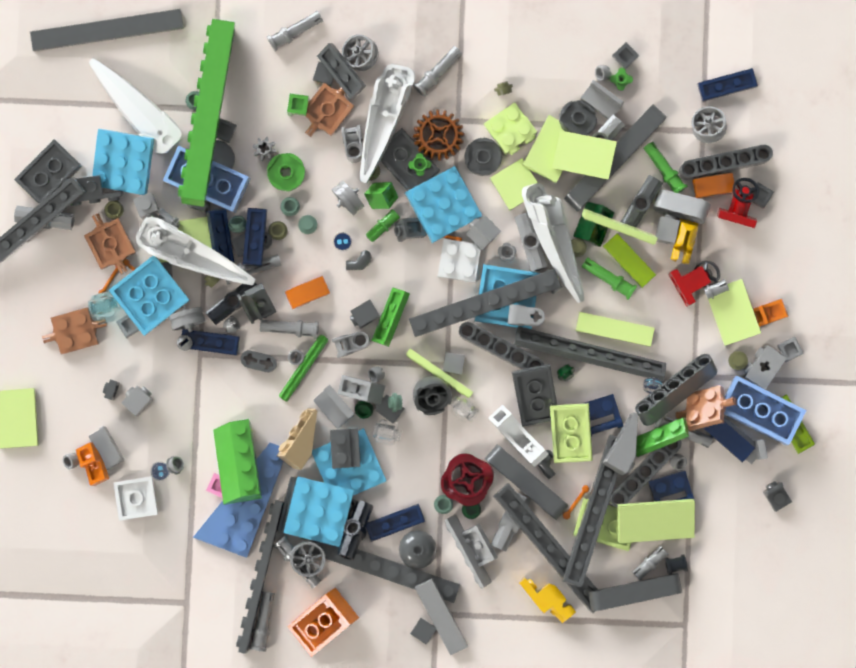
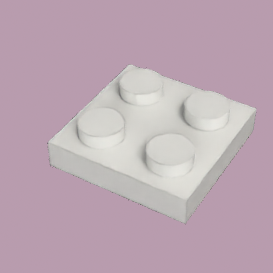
M444 239L438 277L475 283L481 249L474 243Z
M152 476L113 483L119 521L158 515Z

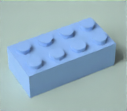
M179 145L163 179L164 182L179 188V185H183L184 179L181 178L182 168L187 165V161L184 160L186 149ZM212 161L206 200L236 213L251 178Z
M739 376L733 378L724 396L725 399L735 397L737 401L736 405L726 407L724 415L786 446L790 445L806 413V410Z

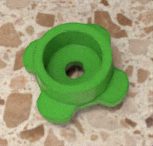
M619 68L615 75H611L610 81L614 83L618 90L622 91L628 83H632L633 77L629 76L624 68Z
M418 153L408 165L410 169L416 171L418 176H423L424 171L431 167V161L426 160L423 154Z

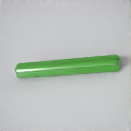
M319 335L304 357L303 362L298 366L279 394L281 399L284 401L289 400L327 344L328 338Z

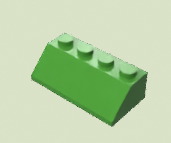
M250 420L233 421L214 429L223 504L262 499Z

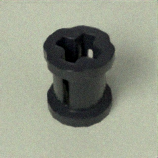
M684 554L678 558H665L668 575L676 571H688Z

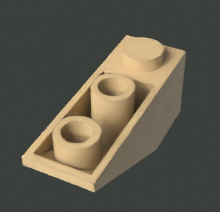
M307 408V410L301 413L298 424L290 430V436L279 447L277 457L293 469L302 470L312 454L317 417L316 409Z

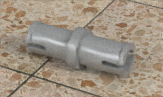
M659 546L649 557L646 556L644 561L632 572L641 581L652 569L655 570L657 568L656 565L669 554Z

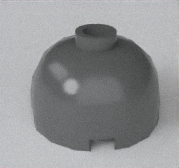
M428 376L417 382L413 389V400L418 411H422L425 415H437L445 411L444 408L448 404H451L452 394L448 384L443 379Z
M421 530L411 531L404 535L400 541V558L403 563L411 568H425L436 557V542L427 532Z

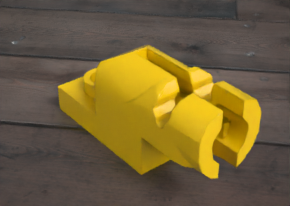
M679 219V228L670 260L676 262L681 251L684 253L682 264H689L699 223Z
M523 578L519 581V584L543 613L550 609V613L557 617L561 623L576 613L571 604L563 606L566 598L557 586L548 583L536 592L535 589L538 587L531 579L527 581Z

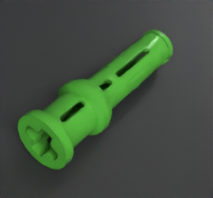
M653 141L643 148L663 175L664 183H667L673 192L680 193L688 187L678 176V171L673 170Z
M587 257L582 265V268L611 285L613 291H618L626 296L627 300H629L637 288V285H632L625 281L623 276L619 275L617 277L589 257Z

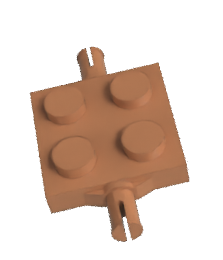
M323 83L309 101L307 116H305L311 122L310 127L305 132L309 137H312L317 129L323 130L332 136L355 107L345 98V92L341 87L339 90H336Z
M99 213L93 215L92 218L97 227L85 234L84 237L100 269L103 270L111 265H116L121 275L124 272H128L123 261L135 254L136 251L119 218L103 223Z
M88 307L51 317L53 333L42 336V339L50 337V339L43 340L44 344L55 341L58 344L61 355L99 344L96 336L97 328L107 326V323H99L106 322V319L94 321Z
M718 385L691 394L687 398L686 409L676 412L675 416L677 419L686 418L688 430L692 431L723 423L726 407L736 405L737 401L735 397L725 399L724 388Z

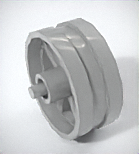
M354 35L342 47V56L357 71L370 69L378 59V47L367 36ZM366 40V42L361 47L360 41ZM369 44H370V45H371V50H366V48H367V47L369 46ZM356 58L355 65H352L350 61Z
M711 106L703 107L696 111L692 118V128L695 137L703 143H714L722 139L727 130L724 113L720 109ZM715 116L720 118L718 120L713 121ZM700 118H702V119L704 120V122H697V121H698ZM723 123V127H722V128H719V127L715 126V125H718V124ZM695 126H699V127H703V128H702L701 130L697 131L696 128H695Z
M342 180L339 182V185L331 189L339 199L338 208L341 206L345 207L354 216L359 209L364 207V204L357 197L358 188L355 190L351 189Z
M185 305L182 306L183 310L169 316L173 331L188 329L189 332H192L194 326L206 322L202 307L186 309Z
M310 541L297 544L290 554V564L293 570L304 577H313L319 574L326 562L325 553L322 548ZM303 545H311L308 554L302 547ZM314 547L318 548L320 554L311 556ZM298 548L301 549L303 556L294 555ZM322 557L321 565L319 566L313 559ZM293 558L300 559L302 562L295 567ZM304 564H306L307 573L299 571ZM310 564H313L318 569L310 573Z

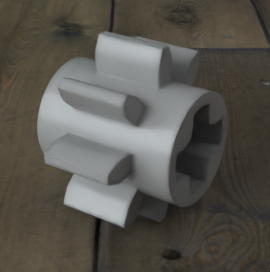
M268 137L263 141L258 138L259 143L253 145V148L257 149L254 155H260L261 161L266 157L271 160L270 155L276 153V150L272 149L275 142L269 143ZM267 145L269 151L266 150L265 153H262L260 148H264Z

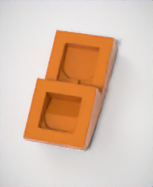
M733 173L692 180L696 198L732 193L734 185Z
M323 276L287 290L285 294L293 310L327 296L330 292Z
M783 299L753 308L759 327L789 317Z
M93 442L76 449L80 467L86 469L90 486H96L109 479L105 464Z

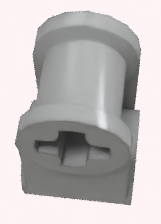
M360 125L352 128L341 127L347 159L352 163L360 162L363 151ZM352 149L360 151L356 157L350 156L349 152Z
M510 304L507 324L538 327L544 323L545 314L541 309ZM535 313H539V316L542 317V319H538V322H534V319L531 318Z
M360 331L332 339L338 352L337 358L366 349L370 345L369 336L365 332ZM360 335L366 338V343L362 346L356 343V338Z

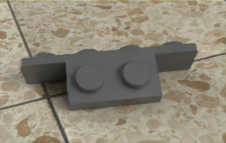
M100 175L75 178L86 192L70 206L81 205V201L88 200L89 203H98L103 198H108V201L119 200V196H122L124 192L103 193ZM69 179L61 180L62 185Z

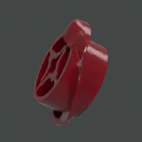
M459 454L451 459L446 471L442 475L441 490L448 498L462 505H477L483 501L493 483L494 470L487 462L471 454ZM466 465L475 467L480 473H471ZM460 466L461 477L452 481L453 471ZM466 475L467 478L472 479L469 484L466 481H462ZM482 478L481 489L474 493L473 483ZM454 487H464L469 495L458 492Z

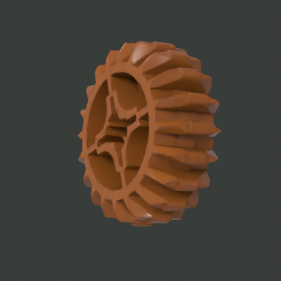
M437 109L434 116L433 112L429 111V118L423 114L424 122L417 120V124L421 127H414V131L419 132L413 134V138L419 139L414 144L415 146L421 145L418 148L419 152L426 150L423 155L424 157H427L430 153V160H434L435 155L438 156V161H441V155H444L445 159L448 160V153L455 156L456 153L453 149L460 151L461 147L457 143L463 144L464 140L458 138L464 136V132H458L463 129V125L456 126L460 121L459 118L452 121L454 114L451 113L447 117L446 110L443 111V115H440V111ZM443 121L448 125L438 127L432 122ZM428 126L432 135L425 142L423 131ZM453 129L455 138L450 145L446 135ZM435 131L438 133L444 132V134H442L443 140L439 137L434 138ZM438 143L445 147V149L436 150L429 146Z

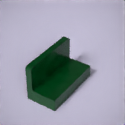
M587 202L584 208L611 219L615 213L604 205ZM581 215L573 236L586 240L594 246L601 247L608 227L586 220Z

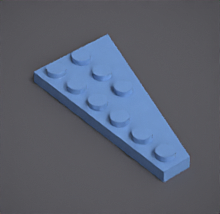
M269 443L257 458L262 499L226 505L222 501L193 538L243 557H248L284 462L277 457L280 446Z

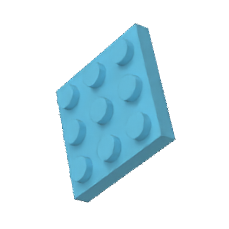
M98 129L92 176L100 175L102 188L139 195L147 194L154 138Z
M455 166L405 192L408 201L432 243L468 225L476 218L482 217L479 208Z
M155 256L150 257L109 289V292L144 336L190 301Z
M483 264L479 294L540 273ZM537 296L514 303V305L535 308ZM509 306L475 317V322L518 327L517 325L507 324ZM519 326L532 330V326Z
M364 428L358 430L361 467L332 469L331 442L312 450V455L324 483L354 490L353 496L386 482V478Z
M297 476L283 533L340 547L354 490Z

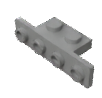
M456 515L449 517L445 520L446 527L452 534L457 548L464 556L466 565L472 571L475 582L482 589L492 582L483 565L498 557L480 523L464 531Z

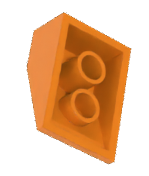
M334 588L293 621L288 628L312 657L359 619V616L339 591Z

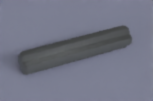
M290 477L277 528V531L281 533L284 532L297 477Z

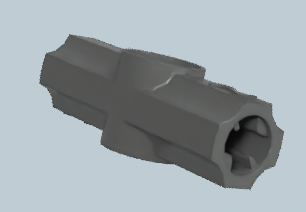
M648 175L620 222L636 228L663 183L657 178ZM637 199L645 200L646 207L644 209L637 207Z

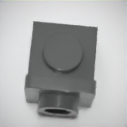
M406 218L395 223L394 232L398 242L427 236L418 218Z
M773 481L765 486L767 490L763 491L773 510L777 512L790 504L792 500L785 491L783 483Z

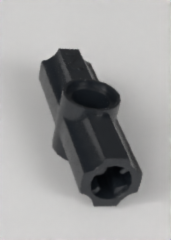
M255 282L253 285L241 284L206 311V314L215 325L219 324L235 310L242 307L239 300L236 306H230L229 299L232 296L237 297V295L245 294V291L257 286Z
M361 500L356 502L350 520L344 525L345 534L337 552L338 556L347 560H354L359 544L367 534L366 526L374 507L372 504ZM358 527V530L353 533V530Z

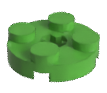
M291 153L278 154L270 160L267 166V176L273 187L280 191L291 192L297 189L304 181L305 168L301 159ZM283 168H290L291 171L289 172L291 175L283 177L281 170Z

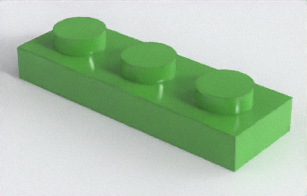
M392 287L371 341L387 347L390 346L410 293Z
M680 418L637 436L636 456L640 457L689 437L687 421L684 418Z

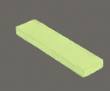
M583 210L582 216L586 220L647 243L656 244L658 238L651 233L590 210Z
M579 312L575 331L651 347L655 328Z
M409 349L406 353L408 358L434 376L443 379L450 387L466 398H470L473 394V391L412 349Z

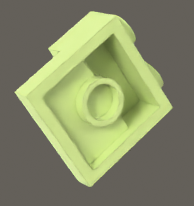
M515 102L484 123L485 128L505 156L509 153L513 155L519 151L520 145L524 142L529 144L536 138L535 135L537 134L534 126L524 116Z

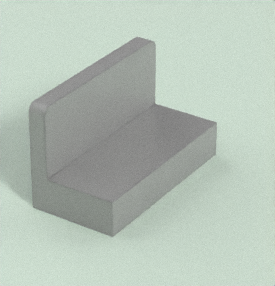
M594 80L580 98L607 119L612 115H616L624 103Z
M330 385L314 399L315 404L337 429L355 415Z
M102 426L99 428L100 430L88 437L97 448L108 470L125 459L108 429Z

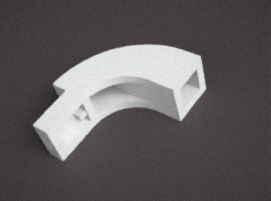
M503 405L489 417V420L534 467L549 455Z

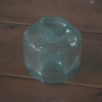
M109 292L92 295L90 301H88L91 315H95L98 319L114 315L115 308L118 307L116 299Z

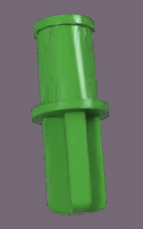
M391 209L381 220H377L378 223L366 233V237L371 242H374L385 231L388 232V228L400 219V216Z

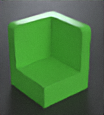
M290 93L287 109L288 116H292V114L307 116L309 96Z
M392 182L373 183L364 193L371 209H390L399 198Z

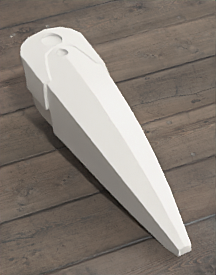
M94 58L89 61L102 86L131 127L140 136L154 138L153 150L159 154L167 153L180 141L182 137L180 129L176 122L164 111L162 112L157 105L117 73Z
M395 64L388 65L375 82L373 97L370 99L360 170L361 182L367 183L393 137L415 80V73L411 68Z
M540 183L523 187L522 197L528 216L531 218L538 239L550 263L577 303L584 301V292L562 201L559 198L553 197V195H548Z
M153 216L146 217L140 226L136 242L149 255L166 260L170 264L233 282L253 285L256 280L220 253L161 219Z

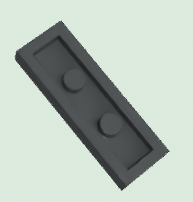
M328 43L317 55L350 99H354L366 87L333 43Z

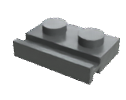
M262 283L245 291V294L241 296L237 295L251 324H254V321L257 319H264L277 312Z
M358 428L330 430L332 469L361 467Z

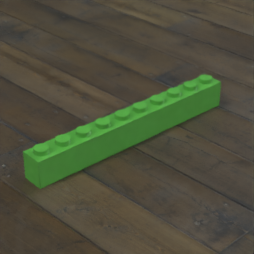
M212 19L211 25H207L206 36L209 39L208 43H204L203 54H206L205 60H201L200 71L203 74L202 78L198 77L197 89H200L199 96L195 95L194 107L197 108L196 113H192L191 116L193 131L188 133L187 142L190 143V148L185 150L184 160L187 161V165L182 168L181 178L184 179L183 185H179L178 196L181 197L182 204L205 207L235 33V22Z

